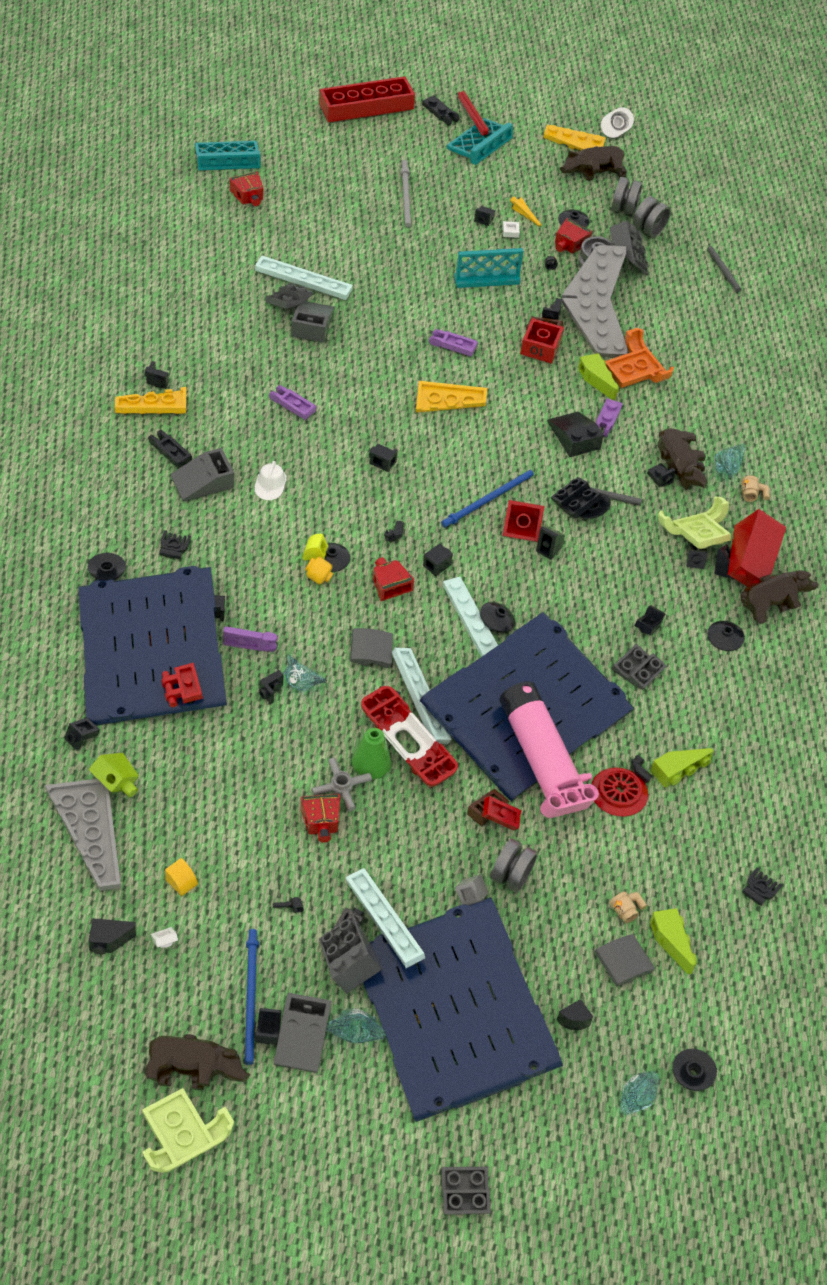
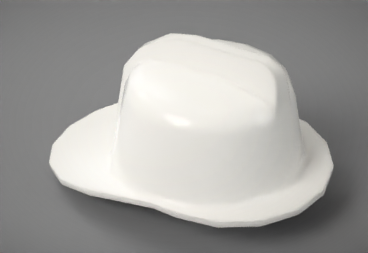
M627 108L615 109L603 117L601 121L602 132L610 138L620 136L632 127L634 123L633 114Z
M273 461L272 464H266L261 468L255 483L256 495L265 500H273L281 496L287 476L283 469L276 464V461Z

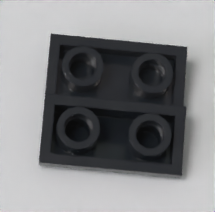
M579 477L571 480L569 484L551 496V499L574 519H577L603 499L601 493L590 488L589 483Z

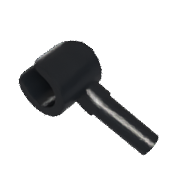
M294 897L287 902L273 903V908L292 907L293 913L304 911L302 900L299 897Z

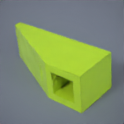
M599 353L581 356L578 370L583 379L611 400H616L619 386L613 380L612 373L608 371L604 359L601 358Z
M706 748L667 752L653 761L650 772L665 788L671 784L674 786L686 775L688 777L693 775L701 766L703 768L708 766L712 761L711 758L714 750Z
M678 909L653 912L650 925L655 940L687 974H692L694 967L697 965V958L695 953L691 951L690 937L685 933L684 919L679 915Z

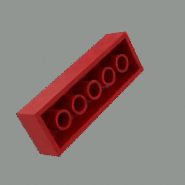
M406 76L319 89V105L327 122L414 109L415 93Z

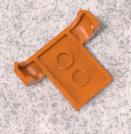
M635 328L626 331L625 342L628 354L605 361L608 371L612 373V378L620 388L647 379L658 383L672 376L674 367H670L666 371L646 347L643 340V329Z

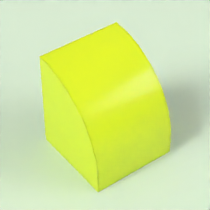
M315 534L309 537L303 552V560L316 559L317 557L325 559L328 544L323 534Z

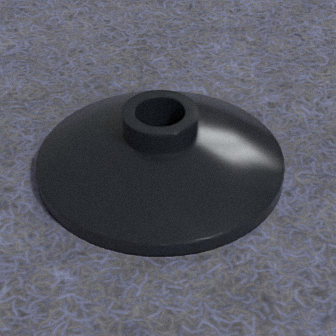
M568 209L561 212L558 217L560 225L567 218L585 228L589 225V217L579 210Z
M601 493L603 499L579 517L593 519L606 513L611 506L609 496Z
M327 543L328 549L324 560L333 566L331 572L341 571L346 568L350 562L349 551L340 544Z
M114 553L97 554L88 562V572L99 580L117 579L126 570L124 559Z
M487 602L480 609V617L483 623L491 630L507 633L513 629L515 618L506 606L497 602Z
M717 621L709 627L707 632L710 643L723 651L739 649L745 639L742 629L730 621Z
M686 1049L681 1051L674 1059L672 1067L674 1077L684 1088L692 1091H702L714 1083L717 1076L716 1064L704 1051ZM694 1070L697 1075H692L689 1071Z

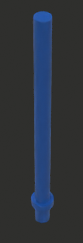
M528 470L457 513H451L448 515V518L441 521V525L445 528L450 524H456L462 517L531 478L534 475L533 471Z
M256 929L249 930L248 941L246 942V948H248L245 1033L246 1065L254 1064L257 948H259Z

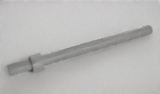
M403 160L401 162L400 174L403 182L405 227H411L408 178L410 170L407 160Z

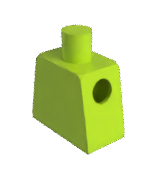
M123 753L102 754L89 768V771L111 792L123 791L130 798L138 791L134 782L138 779L139 775Z

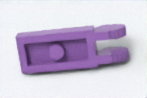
M435 329L432 333L433 336L428 340L431 345L440 346L471 357L478 346L476 340Z
M281 385L276 387L277 393L274 391L269 393L271 400L279 403L304 420L316 412V405Z
M608 398L596 420L599 428H605L603 432L604 437H608L610 430L613 429L623 403Z
M224 627L223 645L273 652L277 649V644L275 643L278 640L277 634Z

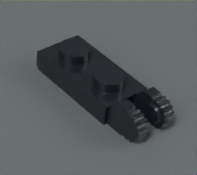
M431 96L422 101V105L447 125H451L452 120L454 122L459 121V115L436 96Z
M161 429L157 431L160 441L153 435L148 437L150 444L177 468L192 461V455Z

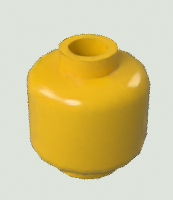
M321 557L312 558L305 568L307 571L306 576L319 585L324 581L328 583L334 574L331 572L333 566Z

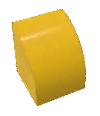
M182 858L165 869V880L181 897L198 885L195 874Z

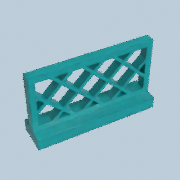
M483 118L485 124L488 125V135L482 136L476 125H474L447 144V149L470 158L471 163L477 165L513 138V124L506 123L501 125Z
M257 141L195 143L198 170L261 168V154Z
M523 248L458 252L456 273H454L456 288L520 284ZM513 254H518L515 259L512 260L510 258ZM497 255L503 256L497 261L494 259ZM481 256L487 257L481 262L478 260ZM462 257L471 258L465 263L462 261ZM506 259L510 262L506 266L501 265ZM490 260L493 262L490 267L485 266ZM474 261L477 263L475 267H469ZM513 265L516 267V269H509ZM497 266L500 268V270H493ZM481 267L485 269L484 271H477ZM465 268L469 270L468 272H461Z

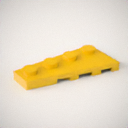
M548 124L543 138L560 145L566 144L568 148L573 150L575 148L582 150L595 146L603 147L606 137Z
M419 381L416 412L486 406L487 388Z
M182 387L180 391L174 392L172 389H167L165 393L155 394L153 391L147 392L144 396L132 394L115 397V413H186V387Z

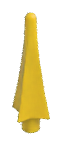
M512 197L510 200L514 204L512 209L541 227V223L530 211L523 198L517 199Z

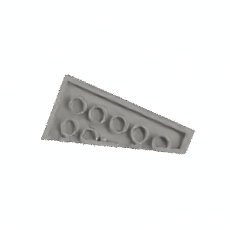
M98 779L45 785L51 801L99 891L121 888L109 790Z

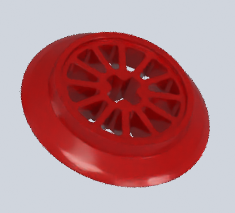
M613 767L602 770L594 777L591 785L597 788L599 793L594 802L603 811L614 816L634 815L644 808L648 800V789L645 782L633 771L625 768Z

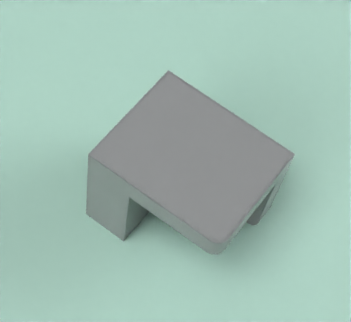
M481 874L464 879L455 887L461 904L470 905L482 901L488 894Z

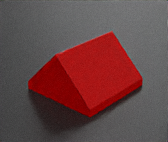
M509 500L502 536L538 542L545 506Z

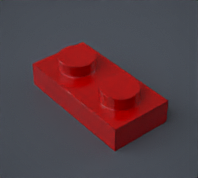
M488 796L484 800L482 817L511 830H517L520 825L521 810Z

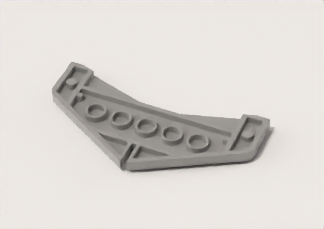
M596 246L561 297L562 304L595 354L599 353L601 357L616 358L627 354V345L611 302V296L626 256V246Z

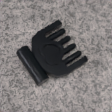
M164 530L159 555L181 559L182 553L189 547L191 536L188 535V538L183 536L182 542H180L181 535L176 538L177 534H174L171 538L172 533L170 532L167 536V531Z
M757 867L749 876L747 886L743 889L742 893L762 906L766 900L772 899L778 893L783 884L780 883L772 891L777 882L775 881L769 888V884L773 879L770 878L766 881L768 875L760 879L763 875L762 871L754 878L760 870Z

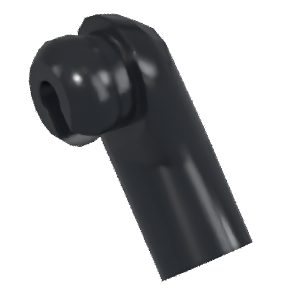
M396 521L394 530L389 529V532L388 530L384 532L385 539L393 542L403 536L404 522Z
M636 755L631 760V766L634 773L644 782L648 783L653 775L641 766L645 760L641 756Z

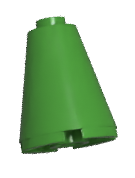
M370 728L365 732L352 756L354 771L360 775L370 773L373 780L379 779L389 772L392 764L385 735L378 728Z

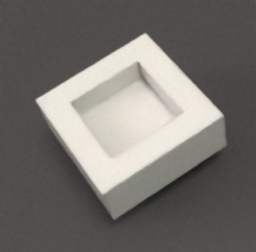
M503 221V237L519 238V222Z
M172 927L151 934L152 941L157 947L166 948L171 946L173 942L178 941L177 934Z

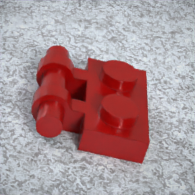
M194 663L175 667L176 674L170 675L168 671L162 673L161 683L166 690L165 698L169 702L170 707H176L177 699L181 697L183 703L203 699ZM178 683L179 688L173 689V685Z

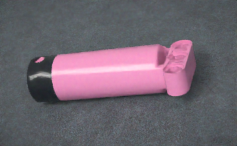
M530 681L521 682L505 690L501 694L499 701L546 797L540 806L541 813L547 818H554L589 808L599 794L595 786L583 784V782L592 779V774H578L535 683Z

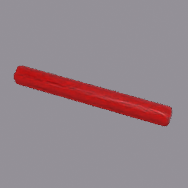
M459 91L458 98L481 135H488L489 129L465 91Z

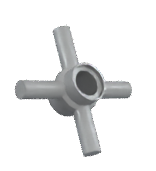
M330 758L328 762L334 775L331 783L312 788V794L316 796L333 791L334 794H340V797H343L347 810L353 811L356 807L351 798L350 791L353 785L372 781L371 774L367 773L351 777L349 773L340 770L336 758Z

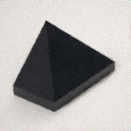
M726 544L717 550L715 574L734 579L728 575L731 548Z

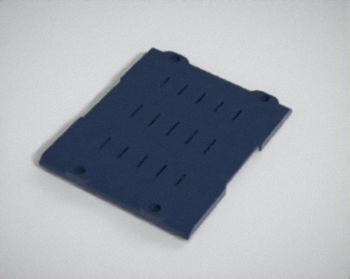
M197 566L179 568L172 573L119 581L112 579L106 581L96 580L90 585L78 587L86 672L84 674L86 718L96 726L227 705L222 657L218 650L214 615L216 604L211 567L198 568ZM180 594H182L183 604H181ZM146 599H148V609L146 606ZM129 601L131 603V611H129ZM184 627H185V630H186V639H187V641H185V637H184ZM166 630H168L169 644H167ZM149 632L151 633L152 646H150ZM131 635H133L134 649H132V636H131ZM114 638H116L117 652H115ZM194 663L203 699L183 703L181 697L177 699L176 707H170L169 702L165 698L166 690L161 683L162 673L164 671L170 673V668H172V675L176 674L175 667ZM152 671H154L155 682H153ZM135 673L137 677V685H135ZM117 676H119V687L117 685ZM174 684L173 689L179 688V684Z
M544 612L505 638L504 642L468 667L461 668L428 691L420 699V702L511 802L538 781L524 751L517 755L522 750L516 734L512 736L515 732L499 701L501 694L505 690L521 682L530 681L535 683L546 708L550 709L548 712L554 725L561 721L556 726V729L569 755L592 737L596 739L635 709L626 700V695L616 683L609 682L567 637L566 630L557 621L551 620ZM501 721H504V722H502L501 724H499L497 727H495V728L493 729V727L496 726L498 723H500Z
M491 897L471 905L462 904L447 910L444 915L407 928L425 954V959L417 962L422 973L421 975L416 963L408 968L404 966L390 944H387L388 941L383 934L378 935L374 941L370 942L379 959L382 970L364 981L363 984L371 1004L374 1003L394 1057L392 1060L415 1122L452 1108H460L518 1086L530 1078L563 1066L538 1004L535 1005L514 956L512 943ZM470 940L472 941L477 954L474 953ZM451 947L454 948L455 953H456L457 958H458L459 961L456 960L455 955H454L453 950H452ZM433 954L436 955V958H437V960H438V963H439V965H440V968H438V965H437V963H436V960H435ZM397 967H398L399 970H400V973H401V975H402L403 981H401V978H400L399 973H398V971H397ZM487 982H489V984H490V986H491V989H492V991H493V993H494V996H495V998H496L495 1001H494V998H493V996H492V994H491V991H490V989H489V986H488ZM469 989H471V992H472V994H473V997H474V999H475L476 1004H477L478 1007H475V1004H474V1002H473V999H472V997H471V994H470V992H469ZM450 996L453 997V1000H454L455 1005H456V1007H457V1010H458V1012H459L458 1015H457V1012H456V1010H455V1008H454V1005H453V1003H452V1000H451ZM432 1003H434V1006H435V1008H436V1011H437V1013H438V1016H439V1018H440V1021H438V1019H437V1016H436V1013H435L434 1008H433V1006H432ZM413 1010L416 1011L422 1028L419 1027ZM507 1029H509V1032H510V1034H511V1036H512V1039H513V1041H514V1044H512V1041H511V1039H510V1037H509V1034H508V1032H507ZM489 1036H490V1038H491V1040H492V1043H493L494 1048H495L496 1051H494L493 1048H492V1046H491V1043H490L489 1038H488ZM470 1043L472 1044V1047H473V1049H474V1052H475L477 1058H475L474 1055H473V1052H472L471 1047H470V1045H469ZM451 1051H453L458 1065L455 1064ZM432 1058H434V1060H435V1063H436L437 1068H438V1070H439L438 1073H437V1071H436V1068H435V1066H434V1063H433V1061H432Z

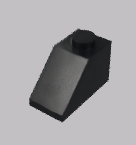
M542 526L536 552L552 560L563 547L565 535L551 527Z
M93 918L88 941L89 951L99 955L114 952L136 936V922Z

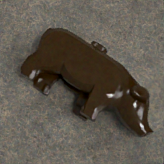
M595 146L578 152L569 151L564 165L560 167V171L562 173H574L579 170L586 180H593L595 173L606 171L618 174L619 178L625 177L627 170L622 162L625 154L617 146Z
M674 428L660 431L658 434V447L661 452V458L666 461L670 469L674 468L676 470L675 475L679 476L680 483L685 491L688 490L690 485L700 486L705 489L708 484L702 472L705 471V466L703 462L698 461H705L706 455L704 451L692 450L689 445L691 441H696L695 434Z
M803 570L776 574L774 576L770 574L760 577V582L744 589L740 595L741 602L745 608L752 612L754 620L762 624L767 622L768 617L766 614L771 605H777L781 612L801 606L798 593L815 590L818 587V582H813L809 578L811 573Z
M185 1034L184 1037L159 1036L149 1043L150 1060L146 1065L145 1075L147 1079L157 1081L158 1085L171 1086L170 1079L174 1071L182 1075H192V1089L204 1090V1086H209L210 1078L217 1074L238 1082H245L251 1075L243 1069L240 1057L235 1049L223 1047L212 1041L197 1039L196 1036L191 1034Z

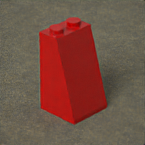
M760 509L734 525L728 575L746 587L760 582V577L771 575L786 526Z

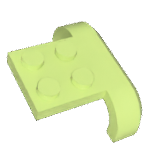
M714 497L713 505L707 512L671 521V518L669 516L666 517L663 511H660L658 514L660 524L667 531L674 535H683L698 549H705L708 546L720 545L731 541V533L718 524L725 518L729 509V502L722 497Z
M184 1088L142 1109L145 1119L162 1149L152 1151L151 1148H148L142 1154L152 1171L161 1173L171 1171L223 1142L230 1135L234 1120L226 1107L218 1110L216 1117L205 1125Z

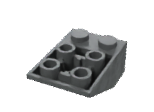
M627 220L609 227L612 242L616 246H626V257L645 275H648L647 268H649V265L644 255L646 250L642 245L643 235L641 231H638Z
M307 301L301 303L295 310L292 319L291 336L325 342L335 307Z
M222 448L202 453L171 474V478L182 501L234 488V471Z
M354 915L342 921L338 926L319 938L332 979L346 994L382 970L373 947Z
M288 993L274 1065L318 1073L331 1013V1000Z

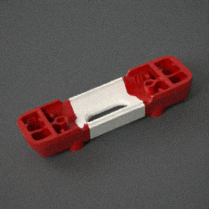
M382 686L362 699L361 708L374 723L375 728L383 731L385 738L411 767L412 773L418 775L426 786L434 787L457 772V761L409 709L408 704L395 689L390 686ZM401 730L409 732L419 744L420 750L416 753H408L395 738L396 733Z

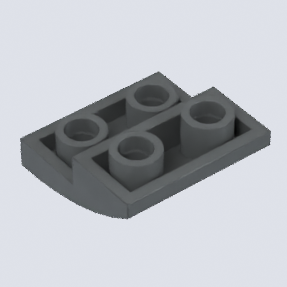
M288 283L284 287H279V292L267 295L266 303L286 309L292 308L309 299L313 295V291L306 290V287H296L295 284Z
M354 628L352 630L350 661L364 666L373 663L389 668L392 661L393 634L375 629Z
M636 643L611 669L632 685L643 690L667 666L654 653L649 656Z
M633 934L611 941L594 951L616 986L631 983L636 977L651 974L655 970L652 962Z
M488 1166L441 1167L444 1215L491 1214Z

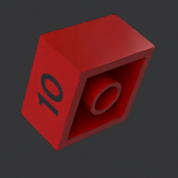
M532 318L522 340L520 354L553 363L562 341L564 327Z

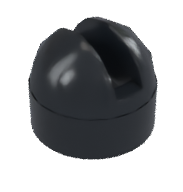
M554 256L545 258L544 264L546 269L554 270L557 268L558 262Z

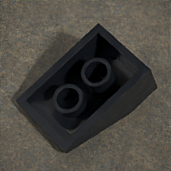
M577 411L547 420L569 457L601 449L604 434L594 421Z

